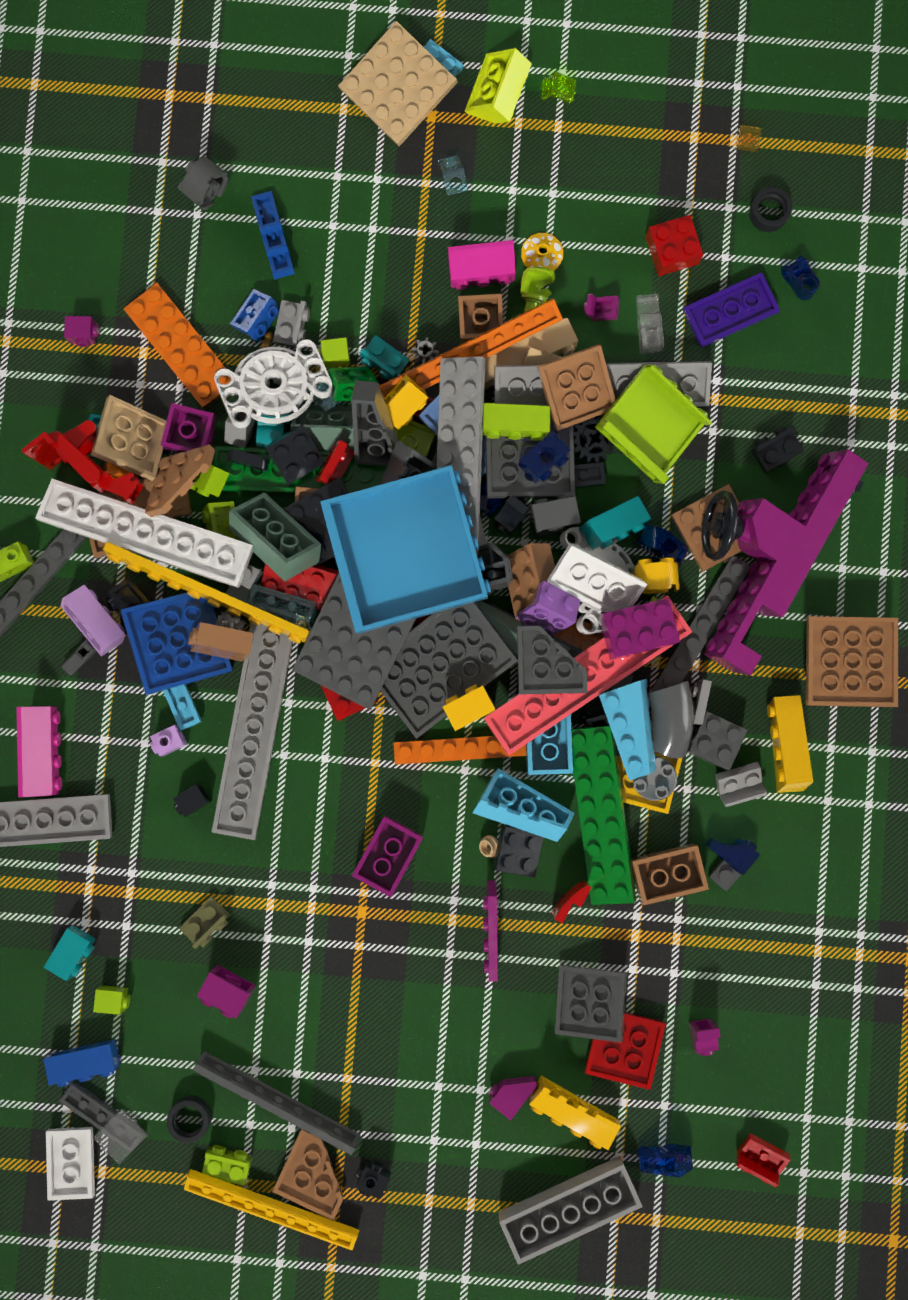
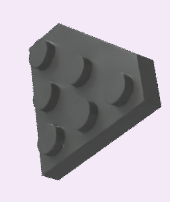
M517 626L519 695L587 693V670L546 633L541 626Z

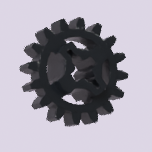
M597 416L595 420L591 418L580 422L581 426L579 424L573 426L576 432H573L574 452L578 451L580 453L578 459L586 457V463L590 462L591 458H593L594 463L599 462V457L602 460L607 459L605 453L611 455L613 451L610 447H615L608 439L606 442L604 435L596 428L593 430L586 428L589 425H597L601 420V416ZM598 433L595 438L596 442L589 445L591 443V436ZM580 437L583 440V446L580 444ZM592 449H597L598 451H601L600 453L596 454L589 453Z

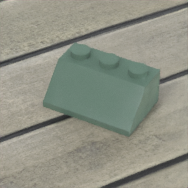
M310 404L307 410L291 422V431L302 424L304 425L318 450L330 451L335 442L341 440L348 444L347 448L354 451L352 406Z

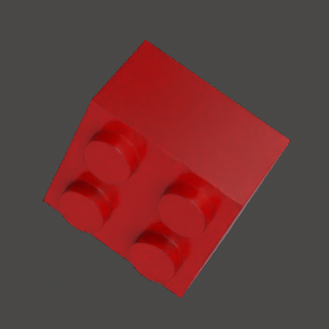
M691 215L648 228L645 238L658 277L700 263L703 252Z

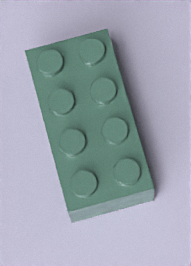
M262 493L229 510V530L242 542L253 545V552L284 581L319 563L321 543L266 493Z

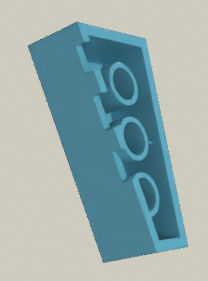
M647 679L599 695L629 781L656 771L654 742L652 741L651 733L652 723L649 715L650 704L647 696Z
M499 768L490 779L473 811V814L556 842L566 832L575 814Z

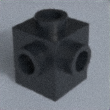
M367 1160L364 1166H359L354 1177L357 1179L356 1188L364 1196H373L381 1199L390 1180L391 1171L384 1168V1165L376 1160H372V1162Z

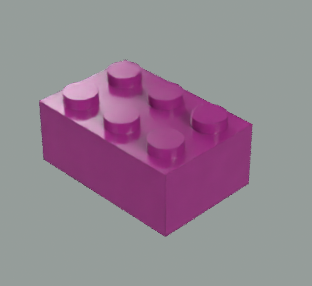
M669 598L604 613L599 616L610 660L680 642Z
M385 815L352 877L392 897L424 836Z

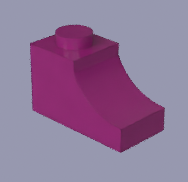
M710 1018L689 1022L692 1046L697 1054L708 1056L712 1055L713 1051L719 1050L718 1038L721 1037L720 1030Z

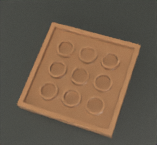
M808 616L806 619V705L898 707V618Z

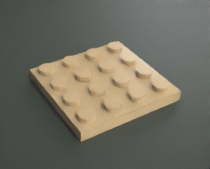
M396 21L338 87L390 139L400 146L458 81Z

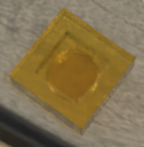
M740 125L736 149L757 152L762 128Z

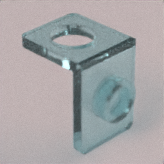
M456 155L438 160L443 174L446 194L452 195L466 191L467 185L464 168L459 156ZM454 177L461 179V184L457 188L449 186L450 180Z

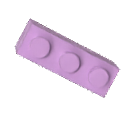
M83 585L62 598L61 608L102 657L123 643L125 630L121 624L115 623L111 618L108 608L102 607L97 601L98 598L95 592Z

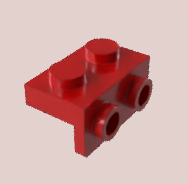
M751 1133L737 1150V1167L774 1187L779 1185V1175L791 1161L789 1153Z

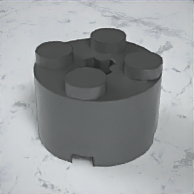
M203 156L196 162L191 160L185 169L187 173L179 183L178 190L203 210H207L215 204L212 200L216 195L218 197L222 196L229 178L223 169Z

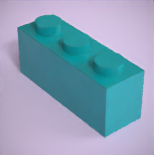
M639 496L588 520L579 528L591 550L598 547L603 550L613 544L612 540L617 539L619 542L629 536L628 532L633 530L635 534L646 527L644 523L649 521L651 517Z

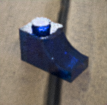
M710 838L705 844L742 875L748 871L760 856L755 851L758 847L748 839L746 841L738 839L731 844H722Z
M671 1143L659 1147L642 1146L638 1149L641 1172L680 1178L693 1169L691 1146Z

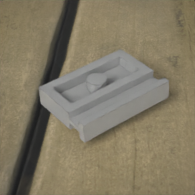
M703 679L697 681V684H693L691 694L694 697V725H703L712 681Z

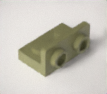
M211 896L179 929L193 943L192 947L194 949L199 946L204 948L213 939L210 935L215 930L220 932L229 923L226 919L230 914Z

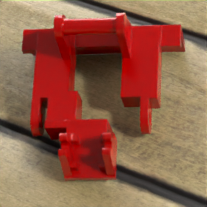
M90 420L84 421L81 425L64 434H61L59 431L47 434L44 431L21 450L25 455L49 470H52L62 461L68 462L92 487L101 493L112 492L122 496L131 505L135 503V500L144 488V484H139V478L134 477L133 473L115 479L114 476L104 471L88 456L92 451L98 430L95 423Z

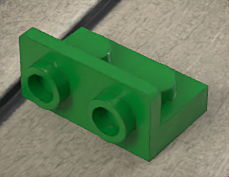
M369 367L329 368L328 370L332 384L335 387L334 401H351L355 380L378 382Z

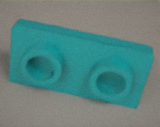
M376 335L365 350L361 349L359 352L362 358L361 362L369 368H376L379 371L378 374L387 381L400 376L410 363V359Z

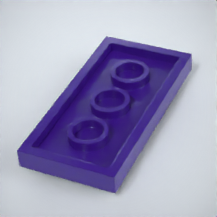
M761 272L684 307L683 312L700 348L778 314L780 309Z

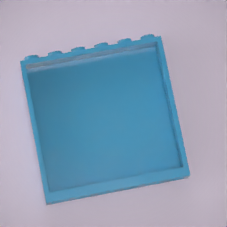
M452 465L320 501L355 633H364L488 599L487 593L491 592L488 579L483 580L481 571H484L485 567L482 557L477 558L475 549H479L476 535L471 536L469 528L473 527L470 514L465 515L463 506H466L467 502L464 492L459 493L457 484H461L458 470L453 471Z

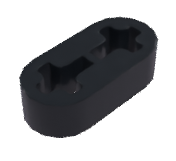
M230 449L227 459L232 463L267 472L270 460L236 449Z

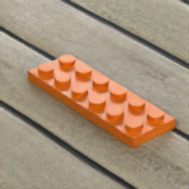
M158 283L154 284L124 308L125 312L203 409L221 397L216 387L214 376L218 370L226 369V367ZM222 376L219 379L221 384H228L231 381V378L228 376Z

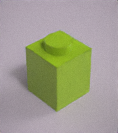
M346 337L320 340L321 348H318V352L325 368L351 365Z
M104 985L97 988L93 1012L122 1014L130 1004V995H127L128 988Z

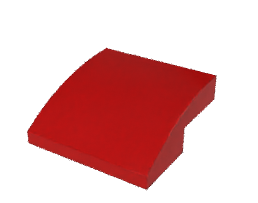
M584 880L573 886L564 894L551 913L553 918L563 924L572 904L582 907L591 886Z

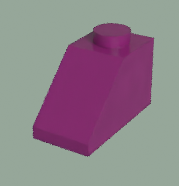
M527 1076L503 1079L499 1085L495 1083L488 1093L490 1095L489 1104L509 1120H512L537 1087V1078Z

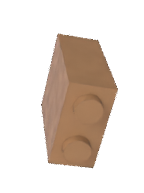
M200 622L196 628L193 627L192 632L190 631L188 644L191 645V652L243 661L250 655L254 633Z

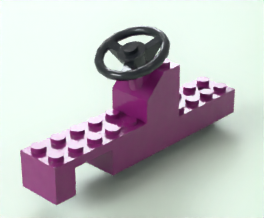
M850 450L825 453L819 459V466L809 477L805 491L799 495L798 503L789 515L764 498L743 500L737 506L733 494L728 491L722 490L713 496L706 509L702 524L701 540L706 557L713 561L724 558L730 550L733 541L737 540L739 549L754 558L756 562L750 566L749 575L738 588L739 593L735 600L729 604L728 612L725 618L719 622L715 636L707 643L705 656L731 672L752 675L762 656L743 645L741 641L757 613L764 616L784 617L851 494L859 492L864 482L860 478L869 463ZM724 499L723 513H716L712 519L717 505ZM710 531L713 538H719L718 551L716 552L711 547Z

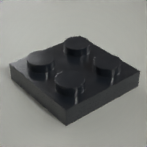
M303 424L265 446L288 485L325 463Z
M502 826L492 869L535 878L544 837L518 828Z

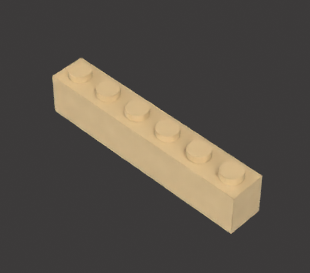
M568 318L486 358L484 389L487 391L494 388V366L522 365L528 346L555 355L562 353L563 355H568L572 353L575 347H577L578 339Z

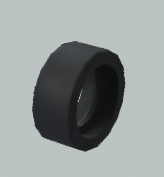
M768 187L762 189L756 194L750 204V221L757 229L764 232L779 230L785 225L792 214L793 205L791 198L787 192L780 188ZM773 199L777 201L783 209L782 216L775 221L762 217L758 210L762 200Z
M198 1096L180 1098L167 1115V1128L172 1137L181 1143H192L203 1137L212 1119L209 1105ZM192 1106L198 1109L202 1115V1124L194 1132H186L177 1124V1114L183 1107Z

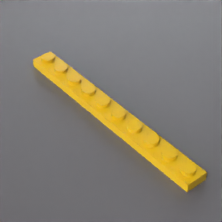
M106 542L103 548L107 559L119 564L123 562L134 572L139 573L141 570L148 573L147 576L159 582L161 579L168 582L167 585L175 590H180L181 588L188 591L187 594L193 598L200 599L202 597L208 600V604L216 608H220V606L227 608V612L236 617L243 615L248 618L250 623L257 626L263 624L268 627L269 631L280 635V633L288 635V639L295 643H305L310 634L308 630L112 543Z

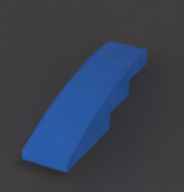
M272 191L251 196L274 280L295 274Z

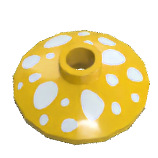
M537 233L531 235L524 242L521 249V258L526 268L544 267L555 271L563 260V248L555 236L548 233ZM545 248L547 252L542 254L539 252V249Z

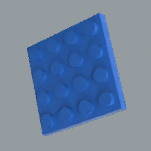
M187 593L121 609L145 695L232 671L230 661L227 658L190 651L191 645L188 644V638L193 627L196 628L200 622L216 625V614L213 606L207 603L208 600L202 597L196 599Z

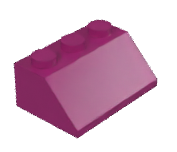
M508 240L448 247L451 288L466 289L472 285L486 287L491 283L506 285L511 283V281H515L514 241Z

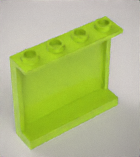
M643 365L595 428L655 483L665 484L669 479L666 473L701 428L704 425H711L712 422L707 418L708 414L704 410L697 408L693 404L691 397L682 394L678 390V385L674 381L662 375L664 372L656 365Z

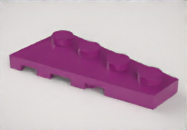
M487 880V896H483V910H487V917H483L484 931H488V938L484 939V952H488V959L484 960V973H488L489 982L498 981L496 880Z

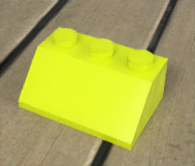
M516 48L487 53L465 112L495 124L510 122L532 63Z

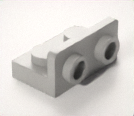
M281 301L273 338L274 344L297 348V344L305 340L306 330L303 329L304 323L308 322L310 317V309H308L306 301H301L300 304Z
M758 762L715 774L717 792L725 807L767 795V791L762 783L761 767Z

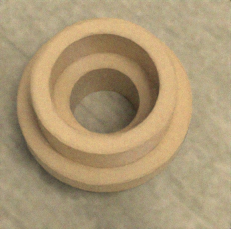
M491 835L485 836L479 844L481 853L485 857H495L498 840Z

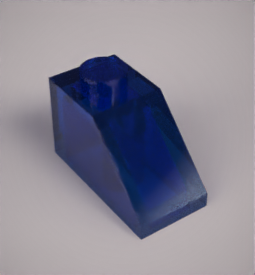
M648 524L637 543L660 559L674 558V562L678 563V567H680L689 550L686 545L668 530Z

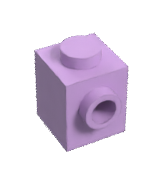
M173 725L150 736L152 740L150 742L151 748L159 756H166L188 745L178 725Z

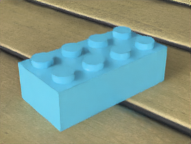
M571 714L526 744L528 775L573 773Z

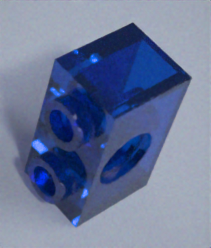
M552 431L520 459L518 466L535 484L540 480L545 482L553 474L551 471L556 466L560 468L569 460L567 456L571 449ZM540 456H548L551 459V462L544 463L541 460Z

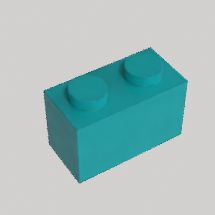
M74 925L67 928L44 968L65 981L72 977L76 978L83 968L81 965L85 957L88 958L95 948L92 945L95 938Z

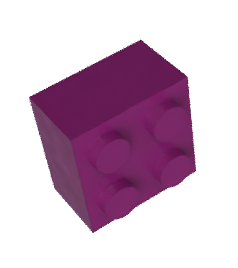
M171 403L161 446L165 450L175 453L185 452L209 444L212 446L218 418L214 413Z
M218 964L208 974L197 997L201 999L202 1004L220 1009L222 1015L228 1018H237L244 1010L257 985Z

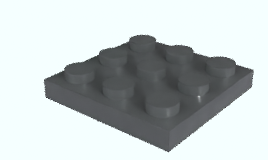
M559 965L555 1034L623 1042L627 972Z

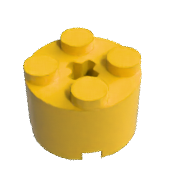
M662 558L661 561L652 563V559L638 560L637 565L633 566L634 576L647 583L643 594L667 593L668 589L674 587V591L680 590L678 563L674 562V558Z

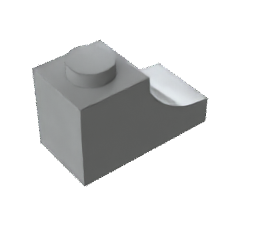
M240 412L235 415L234 419L243 421L247 415ZM228 416L225 422L224 442L245 448L252 436L255 419L251 418L250 424L247 427L237 428L232 424Z
M248 564L240 587L237 588L229 585L226 594L248 603L263 576V572Z

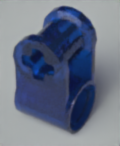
M803 256L797 257L796 261L789 266L785 265L781 268L784 280L791 286L799 299L807 301L815 295L820 286V281ZM803 285H809L812 290L805 289Z

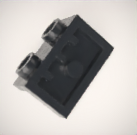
M785 426L774 433L776 436L769 440L768 437H765L756 443L757 447L752 453L765 474L804 452L793 433L796 430L794 426L789 429Z
M130 578L125 579L110 589L106 596L107 606L111 611H116L123 625L121 609L149 603L148 599Z

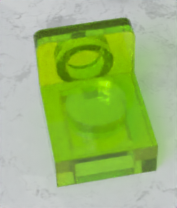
M554 71L548 77H545L541 84V99L547 100L552 96L567 103L574 100L576 79Z

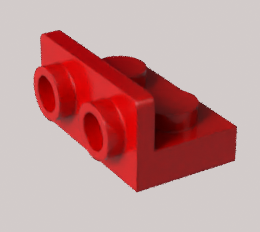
M341 440L335 442L316 481L327 485L339 477H343L354 456V451L347 448V443Z

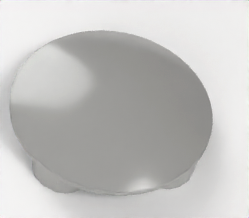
M655 756L656 771L633 779L634 789L642 797L652 801L667 798L674 791L677 784L675 768L668 760L659 756Z

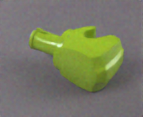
M531 267L523 272L520 293L521 299L526 302L524 312L546 302V298L552 294L549 289L541 290V288L554 282L555 273L553 270L544 267Z

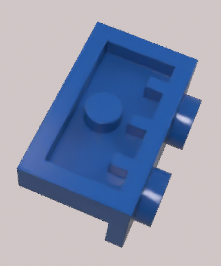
M253 289L230 324L259 343L277 317L280 306L272 297Z

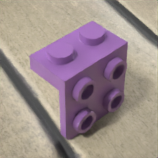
M542 581L539 583L535 602L517 613L516 619L525 626H541L546 633L554 636L576 623L581 600L546 581Z

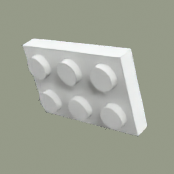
M93 1127L48 1129L46 1131L47 1200L93 1198L95 1196Z

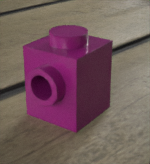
M65 316L64 338L70 344H76L79 347H88L89 344H96V337H99L100 330L99 325L91 316Z

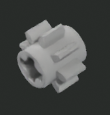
M428 337L422 342L417 340V348H412V353L417 354L414 358L415 362L420 360L422 363L433 359L434 356H439V351L433 350L437 346L436 342L431 344L428 341ZM424 349H428L427 355H423Z
M228 609L225 612L222 611L221 615H218L216 625L243 630L245 621L240 620L241 615L236 617L227 612Z

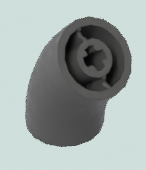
M688 681L648 693L651 705V733L654 750L670 758L678 759L686 756L691 742L694 713L692 694Z

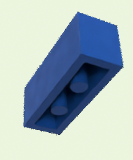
M116 1039L50 1053L44 1058L48 1085L57 1084V1087L66 1086L76 1079H79V1082L88 1081L94 1075L100 1074L101 1077L113 1075L114 1071L121 1065Z

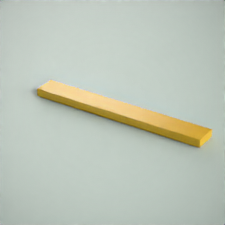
M192 1169L188 1173L184 1190L353 1250L359 1234V1230L332 1221Z

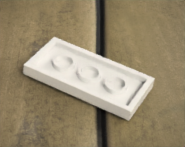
M569 543L547 579V582L606 613L633 607L647 586L646 581L572 543Z

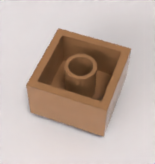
M502 294L458 296L460 345L503 323Z

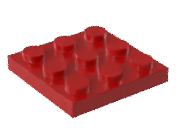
M624 1012L623 1042L592 1039L584 1070L585 1074L651 1090L666 1023Z

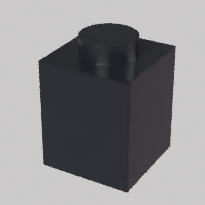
M200 783L193 785L173 798L176 802L174 804L176 811L180 815L183 814L184 817L190 816L211 802Z

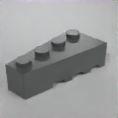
M355 380L351 399L355 464L387 467L398 437L378 382Z
M397 440L381 484L436 470L437 465Z

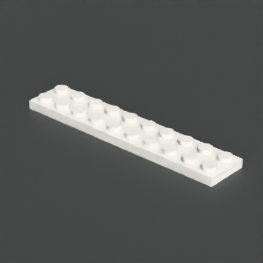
M51 479L35 517L40 522L103 543H112L138 555L237 588L240 587L253 553V545L164 515L150 517L145 513V509L55 479Z

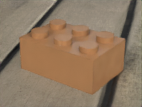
M530 543L507 555L510 558L513 582L508 588L515 620H517V613L535 602L539 583L542 581L547 582L555 568L550 544Z
M692 843L631 858L633 877L639 901L643 906L709 890L699 848L696 844Z

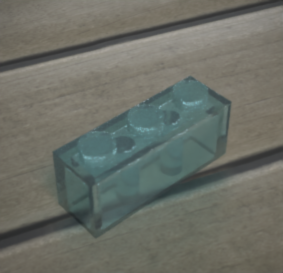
M253 584L247 600V604L308 629H312L318 612L317 602Z

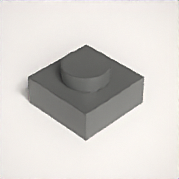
M722 859L708 876L724 891H727L741 875Z

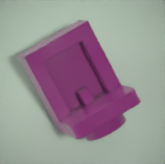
M588 294L587 301L584 304L586 315L593 321L618 319L619 297L617 295L595 297L593 294Z

